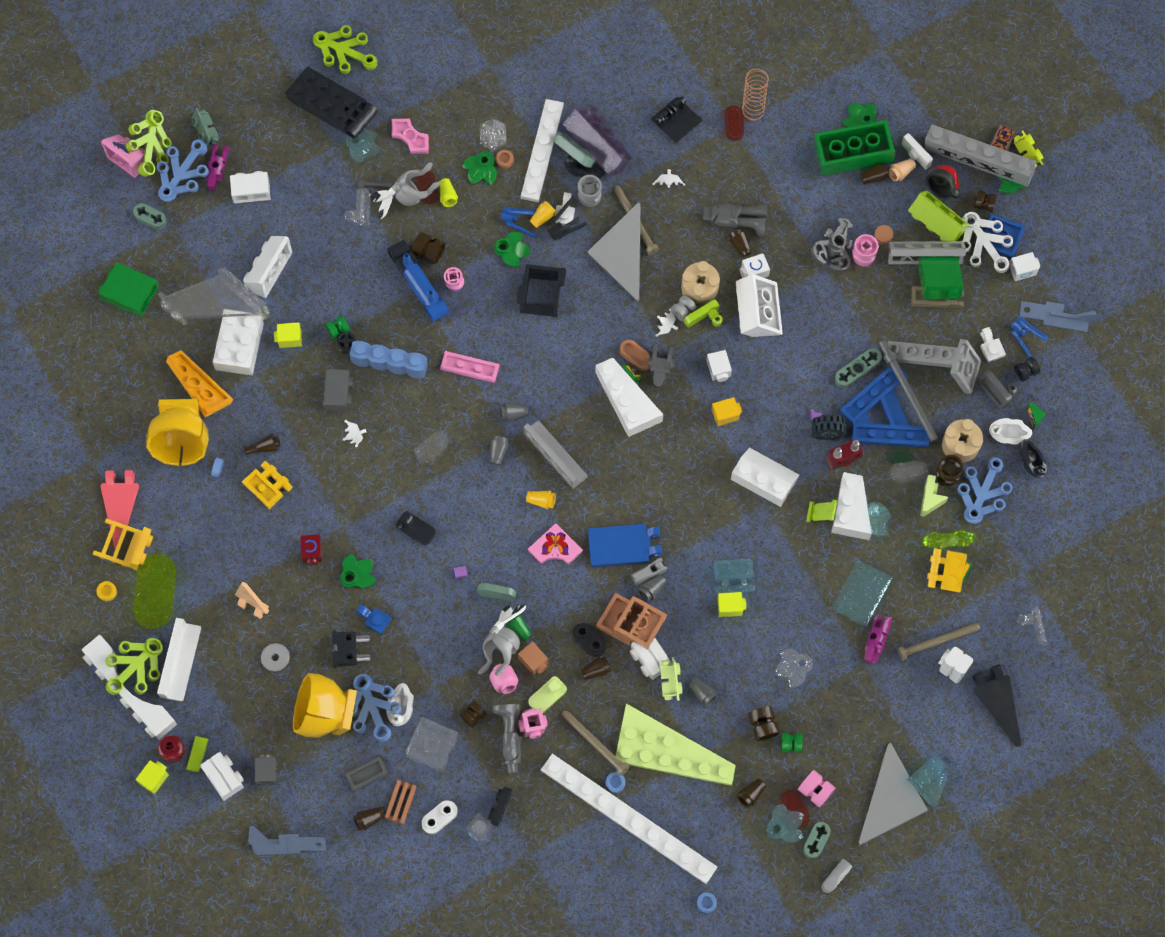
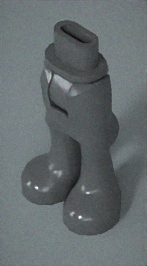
M727 203L713 205V207L705 206L703 220L711 221V224L723 227L753 228L759 237H765L768 204L753 207H742L741 205ZM747 215L755 216L758 218H739V216Z
M503 704L492 706V712L502 716L504 721V733L502 736V754L506 760L504 765H507L508 773H519L518 764L521 763L522 736L518 734V720L521 713L520 705Z

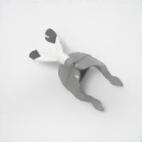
M428 163L422 170L406 171L389 190L378 191L372 194V201H382L378 211L380 219L386 216L393 196L401 204L412 206L417 204L420 199L429 196L433 190L439 187L440 182H435L428 190L418 191L415 184L411 181L412 178L422 176L430 171L433 163Z
M507 605L501 611L499 621L489 630L490 634L483 642V651L487 662L479 669L478 674L486 672L491 666L494 649L500 650L504 657V663L496 670L494 675H500L509 665L511 654H515L519 649L520 640L516 633L509 628H505L504 624L521 614L526 608L525 605L518 606L513 610L510 605Z

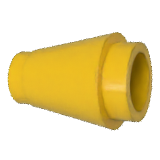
M545 201L539 205L529 221L538 228L551 219L556 210Z
M551 491L527 492V503L547 510L555 505L556 494L551 493Z

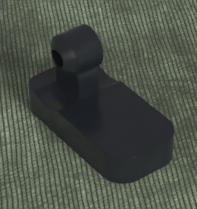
M405 511L396 523L397 529L423 545L430 544L436 534L432 526L408 511Z

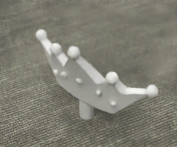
M670 169L667 170V174L660 175L652 183V185L658 182L660 185L665 183L668 188L673 183L676 186L678 183L685 186V183L677 175L671 174Z
M671 310L670 314L665 313L666 317L657 316L662 326L658 325L660 332L655 335L656 337L669 333L671 328L678 329L677 326L673 325L676 318Z
M345 420L344 422L349 426L345 431H349V433L343 438V441L352 440L350 443H356L355 447H358V444L363 440L361 434L366 433V429L359 430L357 424Z

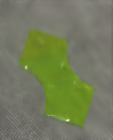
M964 530L952 533L933 532L922 538V543L924 546L937 549L948 546L966 547L977 540V534Z

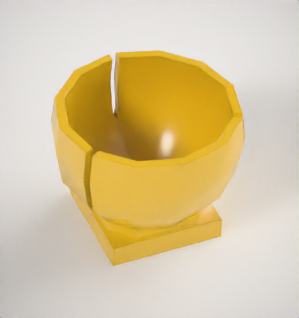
M159 400L160 414L150 422L146 437V448L153 458L162 463L179 466L181 446H183L181 466L195 464L205 456L209 441L208 429L200 416L198 400Z
M307 673L299 689L294 708L293 732L305 737L317 738L330 732L333 735L339 736L347 732L351 727L357 691L349 689L343 692L332 679L320 674Z

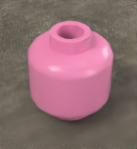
M502 664L496 665L489 677L494 689L498 693L503 694L513 692L518 684V677L513 668L508 665L503 673L496 676L494 674Z

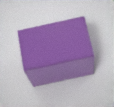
M466 566L454 568L456 579L468 577Z

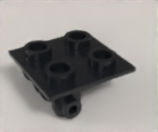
M683 96L674 98L651 118L675 143L679 142L702 122V119L685 104L686 99Z

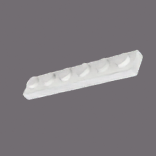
M549 99L545 101L521 199L539 202L554 145L553 139L557 134L564 106L563 102Z

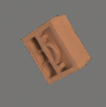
M615 593L598 621L596 628L629 646L632 642H635L648 650L666 620L667 614L635 596L628 600Z

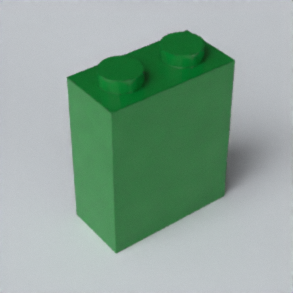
M920 256L918 270L923 299H961L964 286L958 256Z
M116 262L115 266L110 268L105 283L101 284L99 295L102 301L142 318L159 285L156 279Z

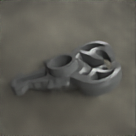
M839 218L837 220L839 226L834 232L830 228L827 229L824 237L828 240H818L813 243L811 248L814 260L823 265L826 263L824 260H827V254L829 257L839 255L840 257L833 259L830 262L831 264L828 265L831 270L836 272L845 271L851 263L850 256L845 248L851 250L852 240L846 239L847 229H851L853 224L846 218Z

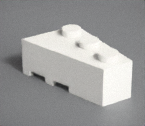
M843 472L831 533L870 540L872 533L863 476Z

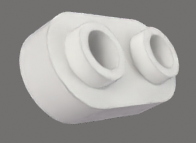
M448 800L443 801L425 815L422 819L423 830L428 834H436L454 820L458 813L455 803ZM446 807L451 808V812L448 814L444 813ZM434 820L435 825L429 826L428 822Z

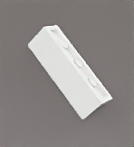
M176 618L157 692L160 698L176 701L184 700L201 626L187 624L184 619Z

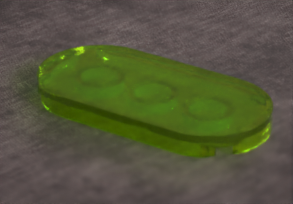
M151 554L145 558L143 565L139 564L133 614L138 624L146 629H159L166 625L172 617L177 568L173 560L165 554Z

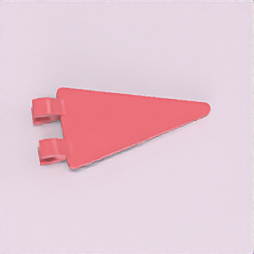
M125 470V483H115L116 474L114 471H106V483L101 484V491L107 517L109 520L128 526L139 489L138 483H134L135 473H133V470ZM118 527L115 528L112 536L115 549L123 529Z

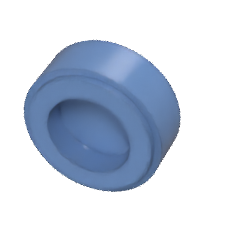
M216 457L211 476L220 477L224 463L223 459Z
M616 772L610 773L605 783L607 789L613 793L621 792L625 787L624 776H619Z
M705 892L698 897L697 907L702 913L708 914L716 909L717 899L713 894Z

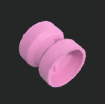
M456 267L448 268L445 271L444 280L448 289L452 291L460 290L464 286L462 272Z

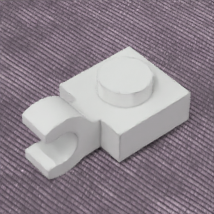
M564 192L562 206H556L555 216L571 198V193ZM569 205L555 223L560 222L564 226L572 221L575 208Z
M990 327L982 329L980 334L984 344H981L980 347L987 362L1005 357L1006 353L999 338L993 340Z

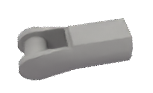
M661 558L631 574L636 586L667 570V567H664L661 563L663 561ZM655 566L657 571L653 573L651 568Z
M842 859L822 883V890L826 893L833 891L851 870L852 865L845 859Z

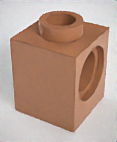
M533 641L518 653V659L533 676L536 673L541 674L547 669L548 658Z

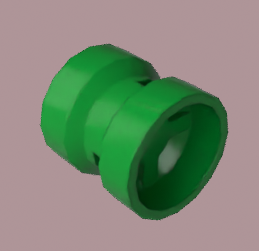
M343 315L338 316L333 322L325 323L333 340L338 338L343 332H350V328Z
M782 732L781 752L788 753L789 751H794L795 753H802V733L790 735L789 733Z

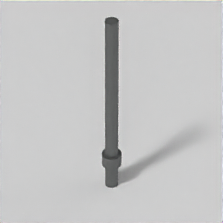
M886 340L881 341L879 345L885 355L884 359L894 371L931 442L937 440V435L896 361L895 353L891 352Z

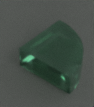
M899 445L887 460L893 464H907L914 459V456Z

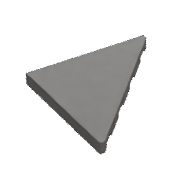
M639 203L587 252L637 302L640 300L641 205Z
M891 743L886 748L858 842L859 846L928 811Z

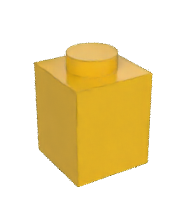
M734 397L712 403L711 410L717 427L739 420L742 409L740 403H736Z

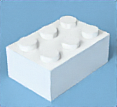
M224 310L213 358L215 370L253 376L264 325L262 316Z

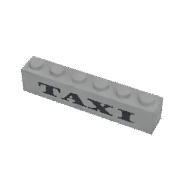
M931 125L925 138L924 150L1027 187L1035 172L1036 161L935 125Z

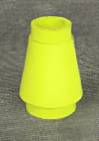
M447 178L439 181L440 202L445 207H452L457 203L458 196L450 180Z

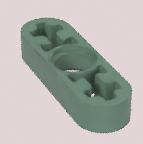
M557 132L553 141L579 163L591 168L596 158L571 137L562 132Z
M875 348L868 349L836 373L835 384L840 388L850 386L880 364L882 359L881 352ZM870 354L872 356H877L876 361L872 359L868 362V364H866V361L869 360ZM860 364L863 367V371L857 373L853 370V366ZM850 371L851 375L847 377V382L844 380L840 381V375L845 377Z

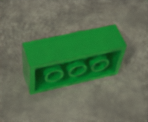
M887 120L816 133L814 136V146L822 176L872 167L878 163L888 164L894 162L895 149Z

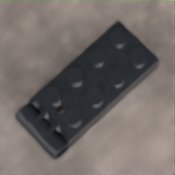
M308 66L285 92L290 102L340 130L352 139H357L378 113L374 105Z

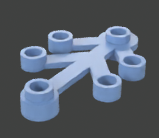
M195 140L191 144L192 150L181 167L178 159L179 150L174 146L167 149V155L171 158L174 177L169 182L167 173L169 166L163 161L157 164L156 168L160 172L162 186L158 191L161 200L170 202L176 198L177 194L196 192L199 186L194 180H189L186 185H177L182 180L199 176L206 177L209 170L205 165H199L197 169L188 171L196 157L202 156L207 152V145L202 140ZM197 144H201L199 149H195ZM172 150H176L174 155H170ZM162 165H165L164 170H160ZM205 168V172L201 174L200 170ZM191 184H195L193 189H190ZM166 190H170L168 195L164 194Z
M994 457L989 460L987 464L989 471L982 487H980L976 477L977 470L974 467L966 469L965 477L969 479L977 498L974 504L968 494L970 491L968 484L962 483L957 489L966 506L964 518L970 524H978L983 519V515L995 511L1001 512L1005 508V502L1002 499H997L992 505L982 507L984 501L1001 495H1009L1012 492L1013 487L1008 482L1003 483L999 488L989 491L995 475L1000 473L1003 468V462L999 458ZM993 462H997L999 467H994ZM968 471H973L974 475L970 476ZM965 487L967 491L962 492L960 488ZM1003 487H1009L1010 491H1005ZM996 503H1001L1002 508H998ZM972 511L977 513L976 517L971 515Z
M360 674L355 677L353 683L357 693L354 704L356 709L352 717L359 714L358 719L353 723V729L357 733H363L366 730L365 721L370 712L376 726L374 736L379 741L385 742L391 737V730L383 723L377 707L388 710L394 715L401 712V706L397 702H387L373 697L371 691L382 693L385 698L390 699L394 696L395 691L389 685L382 686L373 683L372 678L367 674ZM366 682L365 686L361 687V684ZM390 689V693L385 695L386 691ZM362 696H364L365 702L360 712L358 704ZM394 706H397V709L395 711H392V708ZM359 724H362V727L360 729H357V726ZM386 732V735L381 737L382 733Z

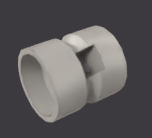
M586 175L578 182V200L586 207L596 206L601 200L602 184L598 177Z

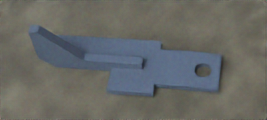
M1021 301L1019 317L1041 320L1043 325L1087 332L1088 324L1093 322L1096 312L1090 311L1073 315L1063 313L1064 304L1046 301V305ZM1028 307L1030 312H1024V308Z
M250 826L248 842L252 845L253 852L256 855L326 851V840L324 837H299V834L279 835V839H268L256 827Z

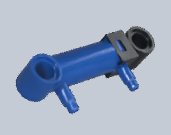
M401 240L388 247L387 252L417 295L430 320L434 322L449 313L447 305L429 282L407 243Z

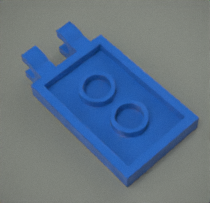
M646 524L588 528L591 567L649 563V557L662 556L661 545L652 547L650 545V539L660 538V526L646 529Z

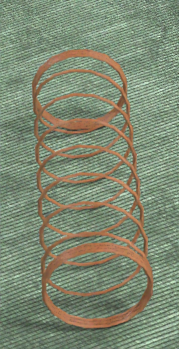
M758 68L750 70L745 77L746 86L744 88L742 114L745 118L752 121L758 120L761 117L749 119L743 111L744 105L749 101L759 103L760 101L750 100V98H747L745 91L746 89L748 91L765 89L764 102L760 103L764 115L769 81L767 73ZM750 72L764 73L767 77L765 86H761V88L751 87L752 85L748 84L750 82H747L749 80L747 77L751 74Z

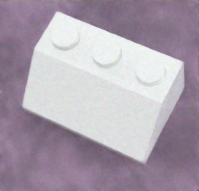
M271 236L268 241L264 242L260 256L254 259L253 268L244 277V284L247 290L261 297H267L292 254L288 237Z
M754 274L737 280L736 293L741 334L751 337L782 335L777 282Z
M748 448L734 468L731 480L781 507L797 481L799 474Z

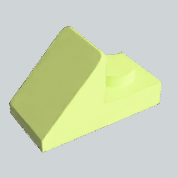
M928 475L926 479L920 516L923 517L945 504L948 499L946 496L936 495L938 483H935L936 476Z

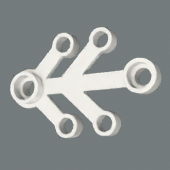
M975 212L966 213L962 218L967 223L970 219L975 221L973 224H969L964 233V244L969 245L966 252L971 250L970 239L972 232L974 231L977 236L970 264L973 267L981 265L980 256L984 246L994 261L995 270L999 273L1006 272L1009 269V261L1006 257H1000L991 242L1001 243L1004 247L1009 248L1013 244V238L1010 235L1001 236L985 233L980 228H992L993 232L999 233L1003 229L1001 221L980 219L979 215ZM999 224L1001 227L995 229L994 225ZM1010 239L1011 242L1009 244L1004 243V240ZM978 259L979 262L975 264L972 260ZM1001 263L1005 265L1002 269L998 267Z

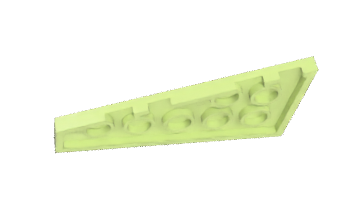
M626 704L615 756L622 763L626 762L631 766L732 786L736 765Z

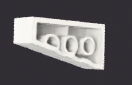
M614 358L596 365L595 373L628 437L663 422L662 412Z

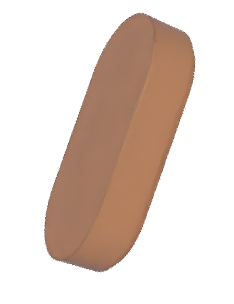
M625 340L621 343L620 354L623 358L639 370L645 371L651 368L648 366L649 355H651L633 340Z

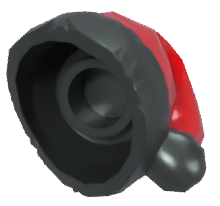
M939 165L928 171L926 183L933 194L940 198L948 196L952 198L959 197V181L954 168L949 165Z

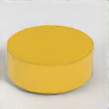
M104 581L98 585L96 592L101 600L111 601L115 598L117 589L112 582Z

